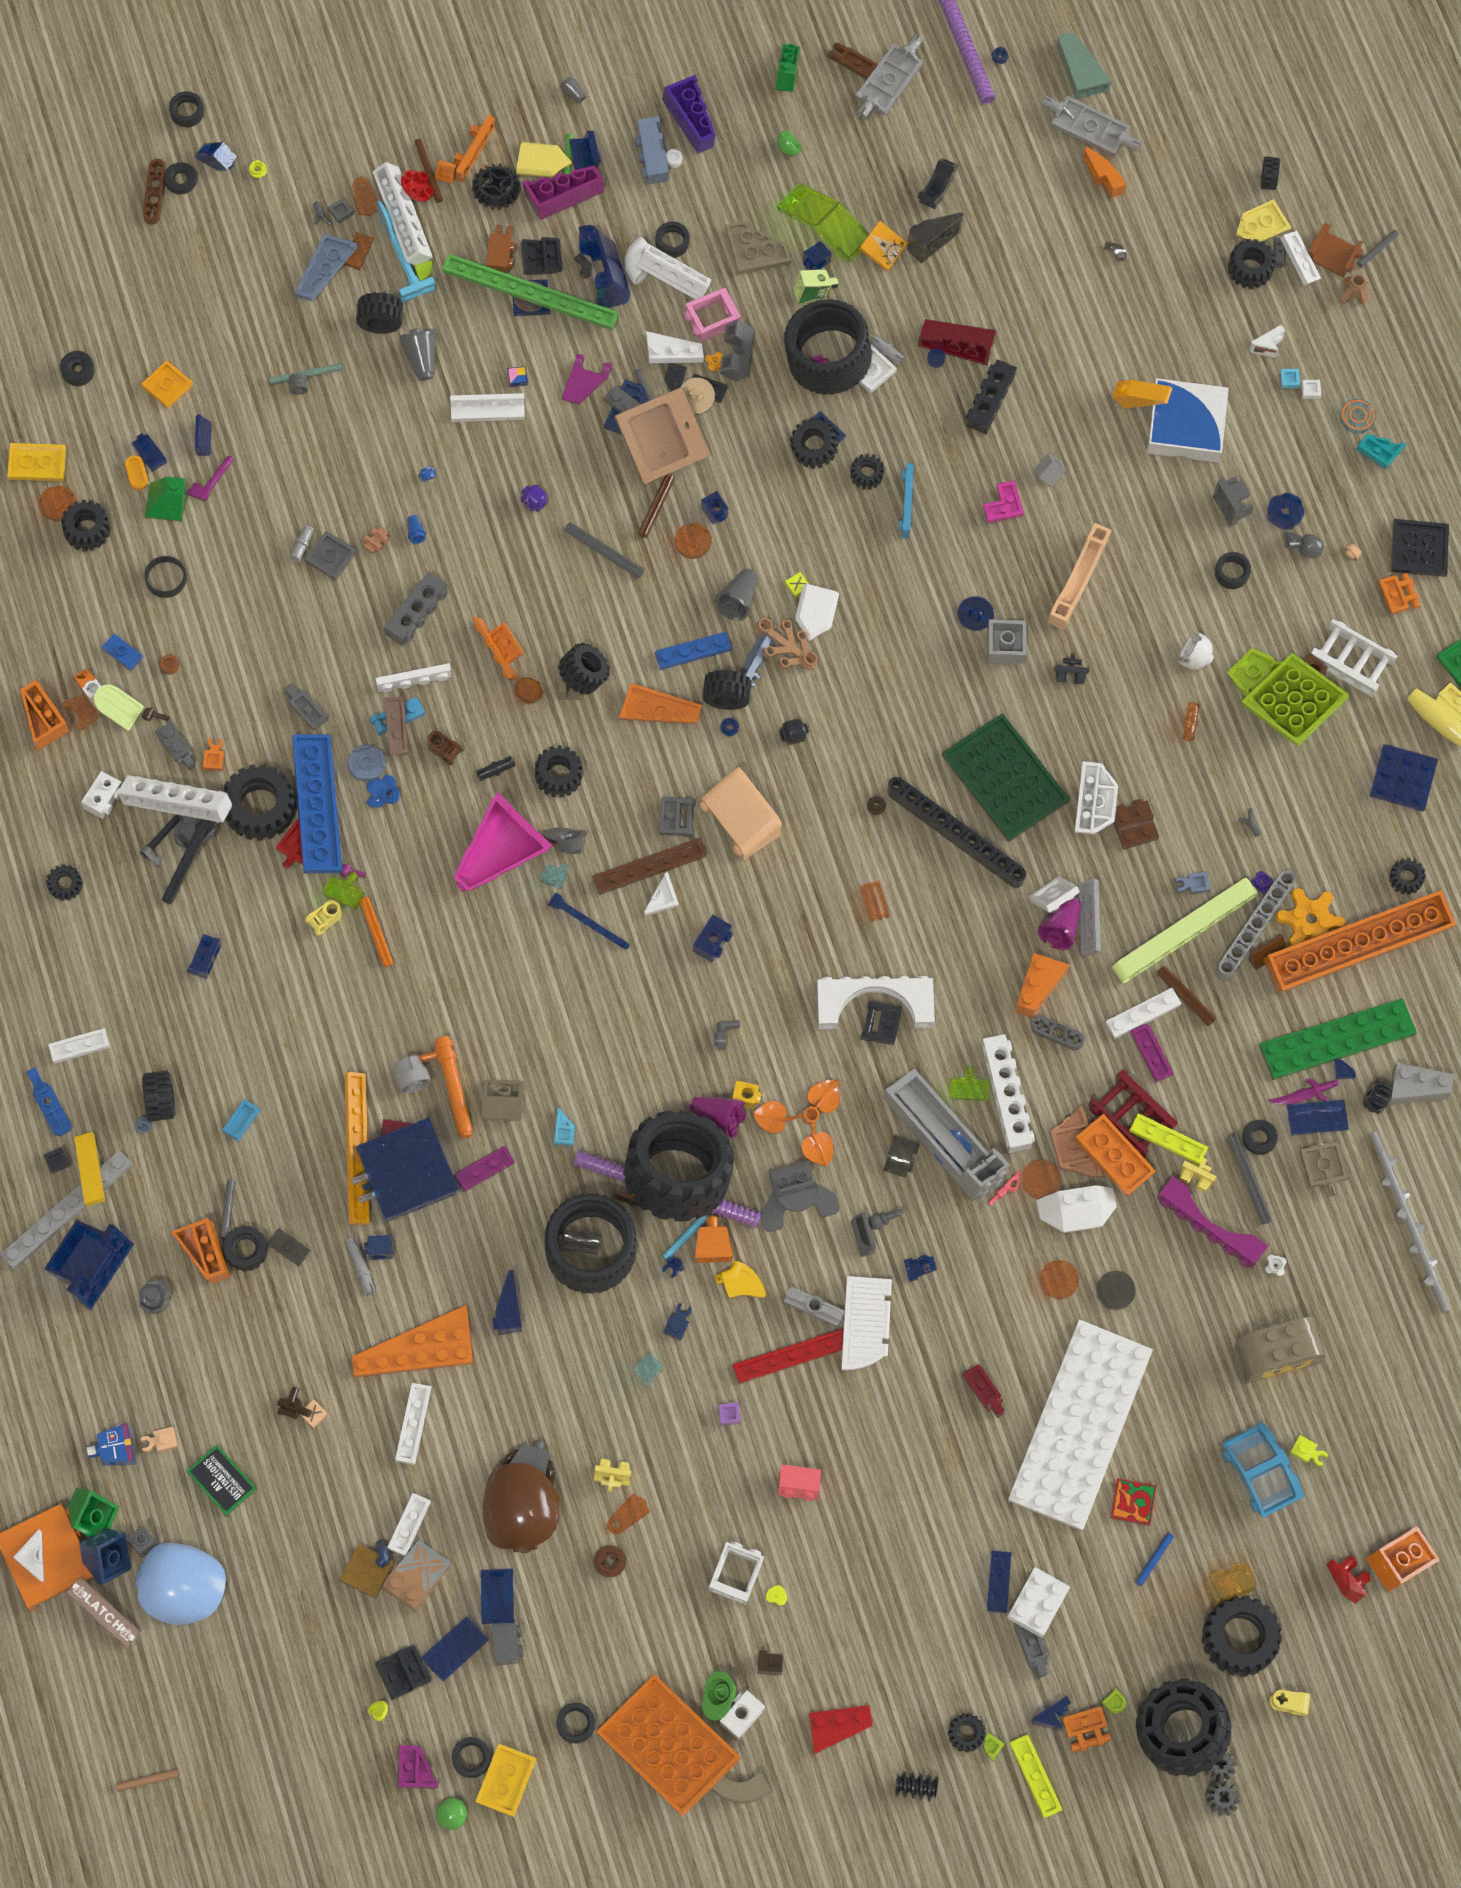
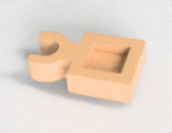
M173 1427L153 1431V1438L149 1436L140 1438L141 1442L147 1441L150 1443L148 1447L142 1448L144 1453L151 1452L155 1447H157L158 1452L178 1448Z

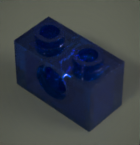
M712 914L693 944V952L713 963L715 958L718 959L724 950L722 948L724 943H729L733 936L732 925ZM711 937H717L719 941L711 942L709 939Z

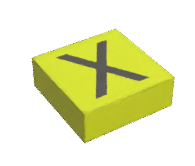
M801 572L785 581V585L795 598L801 595L803 584H809Z

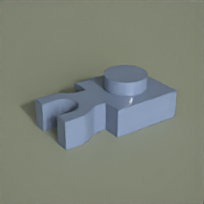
M1207 872L1188 874V879L1183 877L1175 878V884H1183V887L1177 888V894L1183 893L1186 890H1190V894L1210 891Z

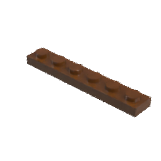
M698 838L593 875L592 879L598 894L601 895L706 857V853Z

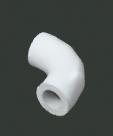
M642 236L634 240L628 247L624 257L625 271L633 284L641 283L648 274L637 267L648 246V243Z

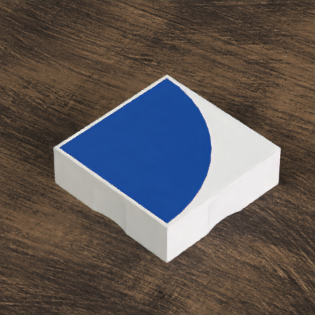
M1156 378L1155 384L1171 386L1172 391L1167 404L1151 406L1152 419L1148 434L1147 453L1171 457L1184 456L1194 460L1219 463L1223 449L1229 388Z

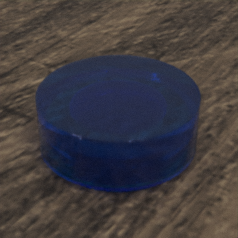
M940 349L930 350L927 355L928 364L934 368L941 367L945 363V353Z

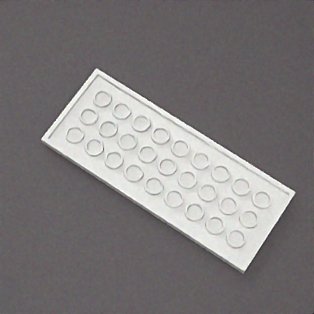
M1079 1319L1010 1493L1009 1502L1083 1531L1153 1349Z

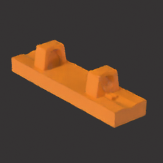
M488 115L482 127L473 124L470 129V135L475 137L465 155L455 154L454 163L458 165L455 171L457 181L463 183L495 128L494 117Z

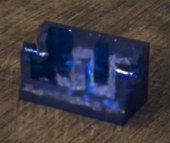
M203 934L187 972L208 979L221 949V940Z

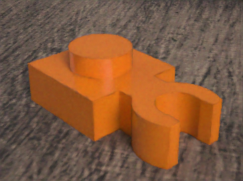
M209 738L208 745L210 750L204 751L203 770L222 771L224 751L219 750L223 747V741L219 738V743L213 745L212 738Z

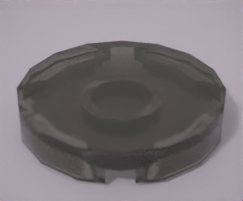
M1111 1271L1103 1275L1098 1281L1096 1288L1098 1300L1107 1309L1115 1311L1128 1307L1134 1300L1136 1293L1135 1284L1131 1277L1120 1271Z

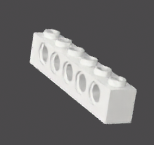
M385 162L375 169L373 174L405 260L413 265L427 262L433 257L411 198L402 188L401 171L399 167Z
M127 775L118 791L124 805L223 823L232 807L227 793L223 791H212L206 788L201 789L139 776Z
M1006 1034L984 1038L981 1046L1007 1151L1012 1153L1031 1149L1035 1138L1033 1131L1029 1130L1030 1117L1028 1112L1025 1113L1024 1110L1026 1102L1024 1094H1020L1021 1081L1019 1076L1015 1074L1017 1067L1015 1058H1011L1010 1051H1012L1011 1042L1007 1040ZM1001 1054L1005 1059L998 1060L995 1055ZM1006 1072L1009 1077L1002 1078L999 1073ZM1010 1090L1014 1095L1006 1096L1004 1091ZM1014 1108L1018 1111V1114L1013 1115L1008 1110ZM1018 1126L1022 1128L1023 1131L1021 1133H1016L1013 1130V1127Z

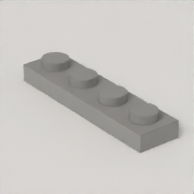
M1094 878L1079 883L1081 955L1083 956L1101 952L1099 880Z

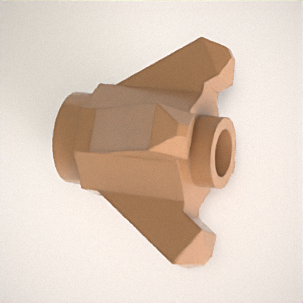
M1355 274L1342 280L1346 287V291L1340 298L1342 303L1348 302L1350 298H1358L1359 302L1363 304L1369 301L1365 288L1368 282L1363 275Z

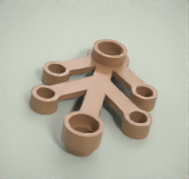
M762 618L757 622L756 630L759 634H767L782 645L780 647L767 646L763 650L765 658L770 659L774 655L791 653L798 657L791 659L782 657L778 661L780 669L785 670L789 666L801 665L803 668L811 670L817 665L818 658L816 654L809 650L807 633L799 631L794 638L793 624L790 620L786 619L780 624V629L785 632L786 639L772 629V622L768 618ZM795 640L800 643L802 651L797 648Z

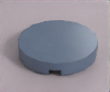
M361 745L355 748L348 758L350 773L357 780L363 782L378 779L384 773L386 767L383 752L372 745Z

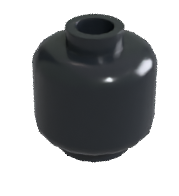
M796 718L784 722L782 728L779 729V733L783 742H786L788 745H794L805 741L809 730L806 723Z

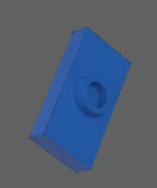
M113 634L102 646L105 652L130 671L143 659V655L116 634Z

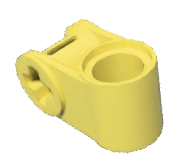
M334 900L327 901L305 918V922L311 925L317 936L323 934L329 927L341 919L342 911L339 903ZM330 909H337L335 914H328Z
M1278 1690L1270 1696L1269 1704L1276 1711L1308 1716L1310 1694ZM1279 1696H1281V1700L1284 1701L1281 1705L1280 1702L1276 1700V1698H1278Z

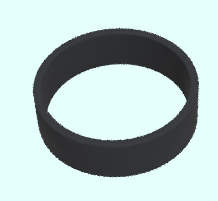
M160 556L153 559L147 565L144 573L149 591L162 598H169L179 594L187 581L183 564L171 556ZM160 563H173L182 569L184 573L182 582L175 589L159 591L148 583L149 572Z

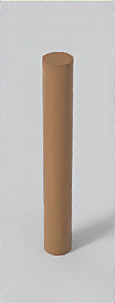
M170 1770L116 1783L117 1791L177 1778L179 1777L178 1770Z

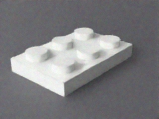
M1035 1567L1007 1619L1043 1638L1070 1586Z

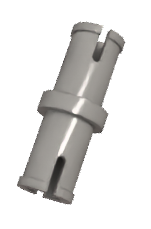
M875 335V339L870 341V344L882 352L884 357L887 356L898 366L905 359V356L894 349L891 343H886L878 335Z
M308 525L303 526V530L299 538L295 540V547L289 556L292 561L297 563L301 561L315 531L312 527Z

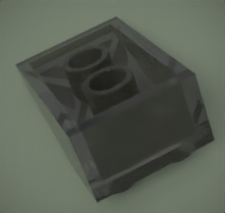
M962 212L925 220L918 225H913L909 230L907 250L922 264L961 233L964 214Z

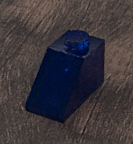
M224 142L204 143L194 156L197 160L217 171L231 169L237 158Z

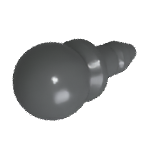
M896 1209L886 1213V1215L884 1212L874 1214L870 1217L869 1224L873 1229H881L884 1224H889L888 1220L899 1217L905 1210Z

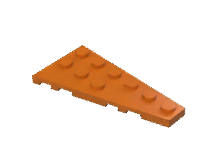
M467 1305L352 1356L354 1378L473 1364Z

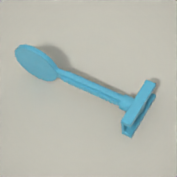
M380 200L376 201V208L386 233L390 236L391 243L408 278L409 286L399 289L401 302L403 303L434 291L435 281L433 277L419 282L418 277L415 276L410 264L405 260L384 205Z

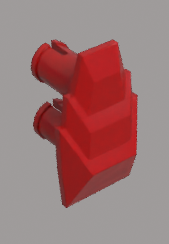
M1347 1556L1340 1564L1333 1559L1326 1564L1343 1596L1356 1604L1367 1595L1362 1587L1371 1581L1370 1575L1362 1571L1354 1578L1349 1572L1357 1566V1560L1353 1556Z

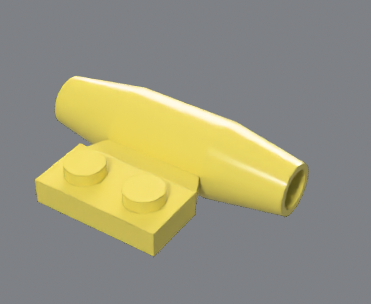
M1449 683L1435 700L1419 689H1415L1407 698L1408 702L1421 718L1437 732L1461 747V691L1452 683Z

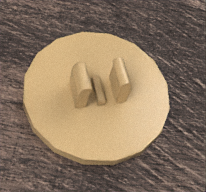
M692 378L681 386L693 414L704 413L712 407L715 400V392L707 380Z

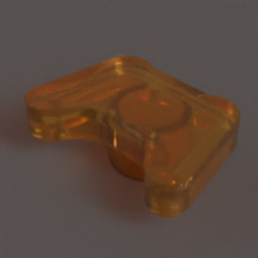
M79 695L63 702L65 709L74 710L78 715L77 728L79 731L86 729L98 718L97 711L86 695Z

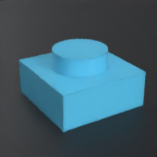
M1299 369L1280 370L1281 389L1300 387Z

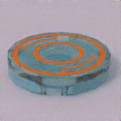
M1363 399L1347 401L1342 406L1339 414L1341 424L1345 426L1344 428L1354 434L1365 433L1373 427L1376 421V411L1373 405ZM1359 413L1363 418L1360 420L1355 419L1353 414Z

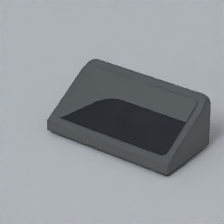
M863 1212L851 1220V1226L861 1257L872 1255L876 1250L867 1214Z

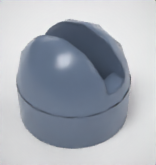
M146 1116L139 1117L136 1120V1130L140 1133H147L151 1130V1122Z

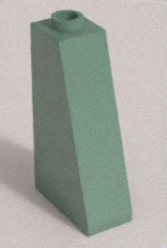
M1075 32L1058 36L1056 47L1075 99L1108 92L1111 85L1110 78Z

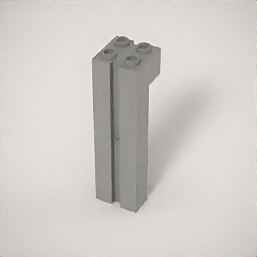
M915 1069L885 1090L882 1098L930 1153L940 1159L943 1163L941 1164L972 1201H975L977 1198H984L989 1193L988 1189L992 1187L997 1188L1003 1183V1178L1007 1175L1006 1171L1009 1164L995 1148L990 1153L987 1152ZM949 1130L960 1132L972 1147L971 1155ZM945 1149L947 1150V1152H948L951 1156H948V1155L945 1153Z

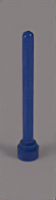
M555 893L552 896L548 906L553 909H562L621 948L627 950L630 947L628 942L565 903L563 896Z

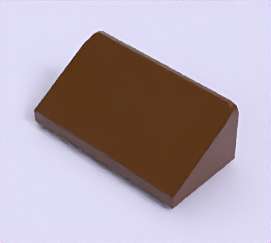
M1280 934L1250 953L1248 960L1255 970L1265 965L1263 959L1267 955L1286 948L1284 936Z

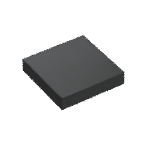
M325 531L305 558V562L336 581L356 555L357 550Z

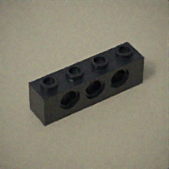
M998 359L994 365H990L987 372L989 376L987 380L984 379L980 386L982 391L980 395L976 394L973 400L974 407L967 412L965 418L968 420L967 427L987 435L1015 378L1017 367ZM986 395H992V396H994V397H993V398H989V397H987ZM982 409H983V410H986L987 412L983 413V412H980L979 410H982Z

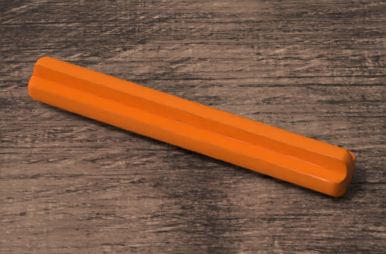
M369 897L361 898L359 902L383 967L392 966L393 961Z

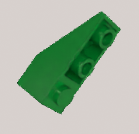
M794 44L782 45L775 90L793 92L800 46Z

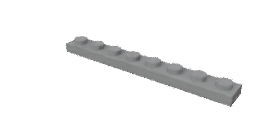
M120 1150L100 1167L104 1191L133 1167L131 1161ZM82 1184L76 1187L0 1254L13 1270L86 1208Z

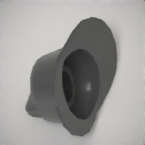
M560 827L548 829L544 832V837L556 841L559 850L562 852L580 854L583 851V837L587 835V832L584 830Z

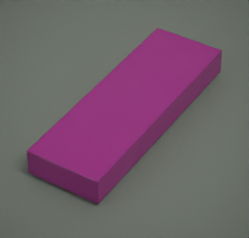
M1149 1024L1131 1030L1130 1034L1155 1083L1173 1076V1072Z
M503 1146L454 1174V1177L463 1192H466L515 1164L506 1147Z

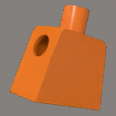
M707 1217V1227H699L695 1263L732 1262L733 1254L727 1227H718V1217Z

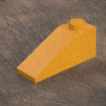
M1136 380L1117 381L1112 398L1124 409L1167 404L1172 387Z

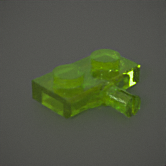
M352 871L346 881L338 880L331 876L322 891L324 896L354 910L357 909L365 895L362 890L353 886L358 875Z
M967 1066L965 1078L950 1079L949 1099L988 1101L989 1080L973 1078L974 1067H970L969 1074V1066Z

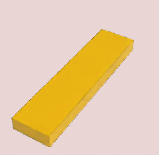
M93 1132L76 1136L74 1141L84 1203L87 1207L105 1202L95 1135Z

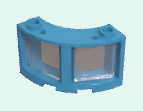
M1263 1422L1222 1443L1224 1450L1222 1456L1227 1463L1230 1462L1239 1475L1251 1499L1249 1504L1253 1512H1258L1262 1518L1305 1497L1296 1474L1293 1473L1288 1465L1290 1464L1284 1450L1279 1448L1275 1442V1436Z

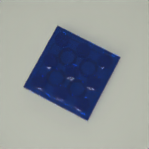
M1383 744L1369 796L1424 812L1438 759Z

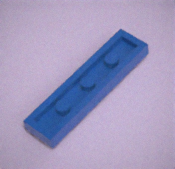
M722 632L655 651V657L659 669L664 670L732 651L727 632Z

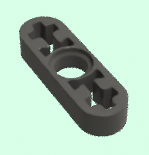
M1037 1016L1032 1020L1031 1030L1034 1034L1076 1051L1082 1048L1085 1038L1081 1032L1043 1016ZM1039 1022L1043 1023L1041 1029H1037L1036 1024H1039ZM1050 1025L1051 1028L1049 1030V1034H1047L1046 1031L1048 1029V1026ZM1060 1029L1063 1032V1036L1056 1038L1053 1036L1052 1031ZM1069 1033L1067 1041H1064L1066 1034ZM1075 1037L1079 1038L1076 1045L1072 1043V1039Z

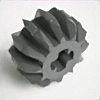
M1226 1749L1225 1755L1220 1761L1224 1766L1219 1769V1766L1214 1764L1212 1769L1204 1773L1206 1776L1210 1773L1213 1774L1211 1776L1212 1781L1218 1776V1781L1221 1783L1224 1777L1230 1780V1774L1236 1773V1770L1232 1767L1236 1766L1237 1762L1231 1761L1235 1755H1226L1228 1749Z
M1219 1781L1215 1782V1787L1210 1786L1208 1788L1211 1793L1205 1794L1206 1798L1211 1799L1206 1805L1214 1806L1211 1809L1212 1813L1218 1809V1816H1222L1223 1812L1227 1816L1231 1815V1810L1235 1812L1238 1809L1235 1804L1241 1802V1800L1235 1798L1240 1792L1232 1791L1235 1788L1234 1784L1228 1788L1227 1781H1224L1222 1786ZM1224 1794L1226 1796V1799L1222 1803L1219 1800L1221 1798L1220 1796Z

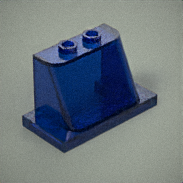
M76 1219L44 1269L52 1276L68 1284L67 1291L85 1308L92 1310L134 1244L112 1224H109L104 1232Z

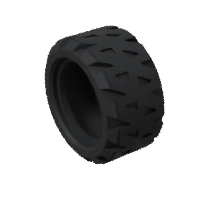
M672 1110L657 1113L654 1119L651 1116L639 1124L638 1130H634L629 1141L624 1165V1184L629 1195L634 1194V1202L643 1210H650L651 1214L663 1220L672 1218L675 1222L690 1221L693 1217L699 1219L710 1214L713 1209H716L725 1197L733 1169V1148L730 1146V1140L721 1128L717 1129L716 1124L705 1116L701 1118L694 1112L680 1110L679 1113H674ZM663 1151H683L700 1160L708 1173L693 1181H676L661 1175L652 1166L649 1159Z

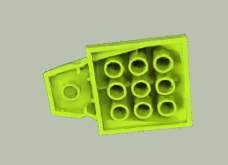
M1251 648L1227 671L1233 683L1245 696L1241 701L1242 706L1297 747L1349 698L1348 693L1294 653H1291L1284 661L1277 662L1272 656Z

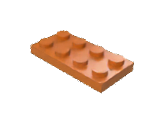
M1104 1114L1074 1139L1126 1197L1156 1172Z

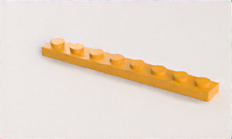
M346 1072L344 1077L348 1224L367 1226L370 1224L369 1200L360 1203L358 1197L369 1193V1182L365 1180L355 1185L351 1182L352 1178L365 1173L364 1171L368 1170L361 1153L368 1149L366 1075L364 1073Z

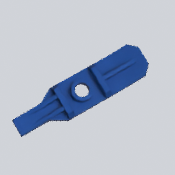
M35 1067L26 1071L34 1086L33 1096L54 1135L62 1136L70 1132L72 1125L51 1086L41 1080ZM50 1098L51 1103L45 1104L44 1100Z

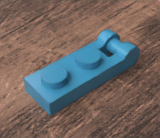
M417 697L404 702L406 724L425 715V711ZM386 712L371 716L369 720L372 725H375L377 735L380 736L387 733V724H382V721L386 720Z

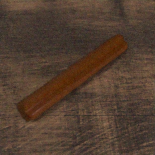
M667 474L664 476L638 531L640 537H648L675 480L674 475Z
M1165 966L1158 970L1157 975L1170 988H1173L1174 992L1207 1026L1215 1022L1216 1018Z

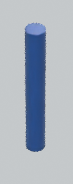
M1166 1534L1135 1581L1137 1585L1143 1586L1173 1540L1174 1536L1172 1534Z

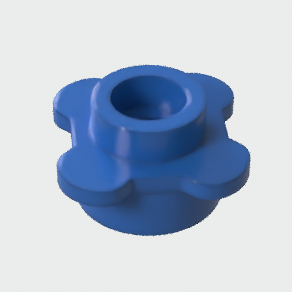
M426 467L421 469L418 478L421 477L422 482L435 478L436 468Z

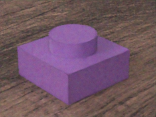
M739 1403L719 1404L720 1426L741 1423Z

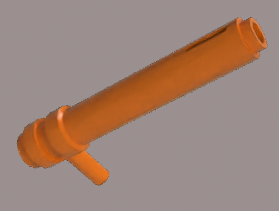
M449 1036L439 1037L435 1039V1051L419 1055L418 1058L421 1059V1062L437 1058L438 1063L441 1064L457 1132L461 1139H466L472 1136L473 1128L456 1064V1052L453 1051L454 1044Z

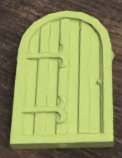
M113 685L99 687L93 696V703L96 709L127 731L131 729L144 708L142 704Z

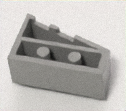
M1397 1063L1393 1069L1390 1085L1393 1089L1392 1097L1387 1106L1417 1101L1447 1100L1452 1093L1454 1074Z

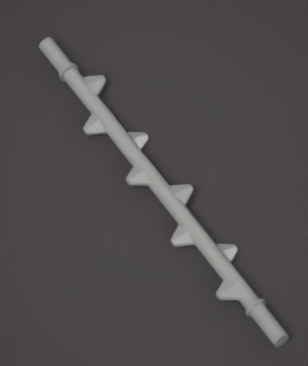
M1377 1131L1372 1132L1370 1136L1375 1146L1376 1154H1378L1387 1175L1381 1184L1382 1186L1392 1187L1400 1207L1396 1216L1406 1221L1414 1244L1409 1248V1252L1419 1254L1428 1275L1423 1282L1425 1285L1433 1287L1434 1295H1436L1443 1313L1450 1311V1308L1444 1296V1290H1442L1433 1269L1437 1259L1428 1257L1419 1235L1425 1226L1414 1223L1405 1201L1410 1194L1400 1189L1392 1169L1397 1159L1386 1155V1149L1383 1147Z

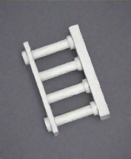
M1333 619L1328 628L1332 633L1322 649L1314 648L1311 653L1328 668L1327 672L1373 698L1379 687L1376 680L1388 663L1393 666L1398 656L1392 650L1385 649L1346 627L1343 622ZM1341 636L1348 640L1339 657L1334 659L1327 653L1337 637ZM1354 645L1362 648L1364 652L1354 668H1350L1344 665V661ZM1372 654L1381 660L1371 676L1367 678L1360 674V671Z

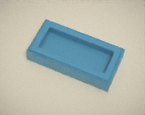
M243 1099L222 1129V1132L239 1142L261 1111L260 1108Z

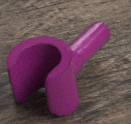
M343 864L342 873H338L345 878L349 873L364 878L366 876V873L354 870L348 864Z

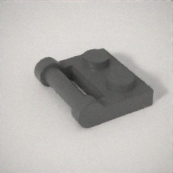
M661 797L660 835L684 836L688 838L694 836L692 823L695 799ZM680 806L686 807L685 828H679Z

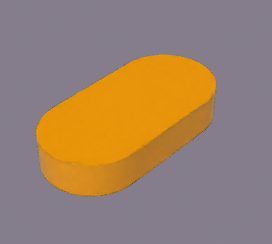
M137 455L129 456L125 461V468L130 486L136 491L144 490L148 486V477L143 460Z

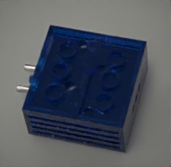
M429 1117L355 1146V1152L364 1174L352 1178L351 1182L355 1185L367 1180L368 1183L361 1186L363 1191L371 1189V1192L359 1196V1202L363 1203L374 1198L384 1224L458 1194L459 1189Z

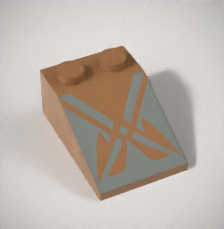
M418 1540L385 1581L383 1590L417 1613L452 1562Z

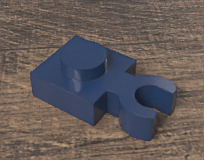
M681 1303L676 1308L677 1316L670 1315L663 1334L682 1341L689 1325V1321L685 1320V1318L691 1314V1307L685 1313L680 1311Z

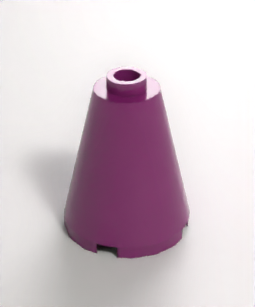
M1074 897L1064 902L1041 923L1037 932L1045 944L1048 941L1052 944V948L1058 950H1068L1074 944L1081 911L1079 900Z

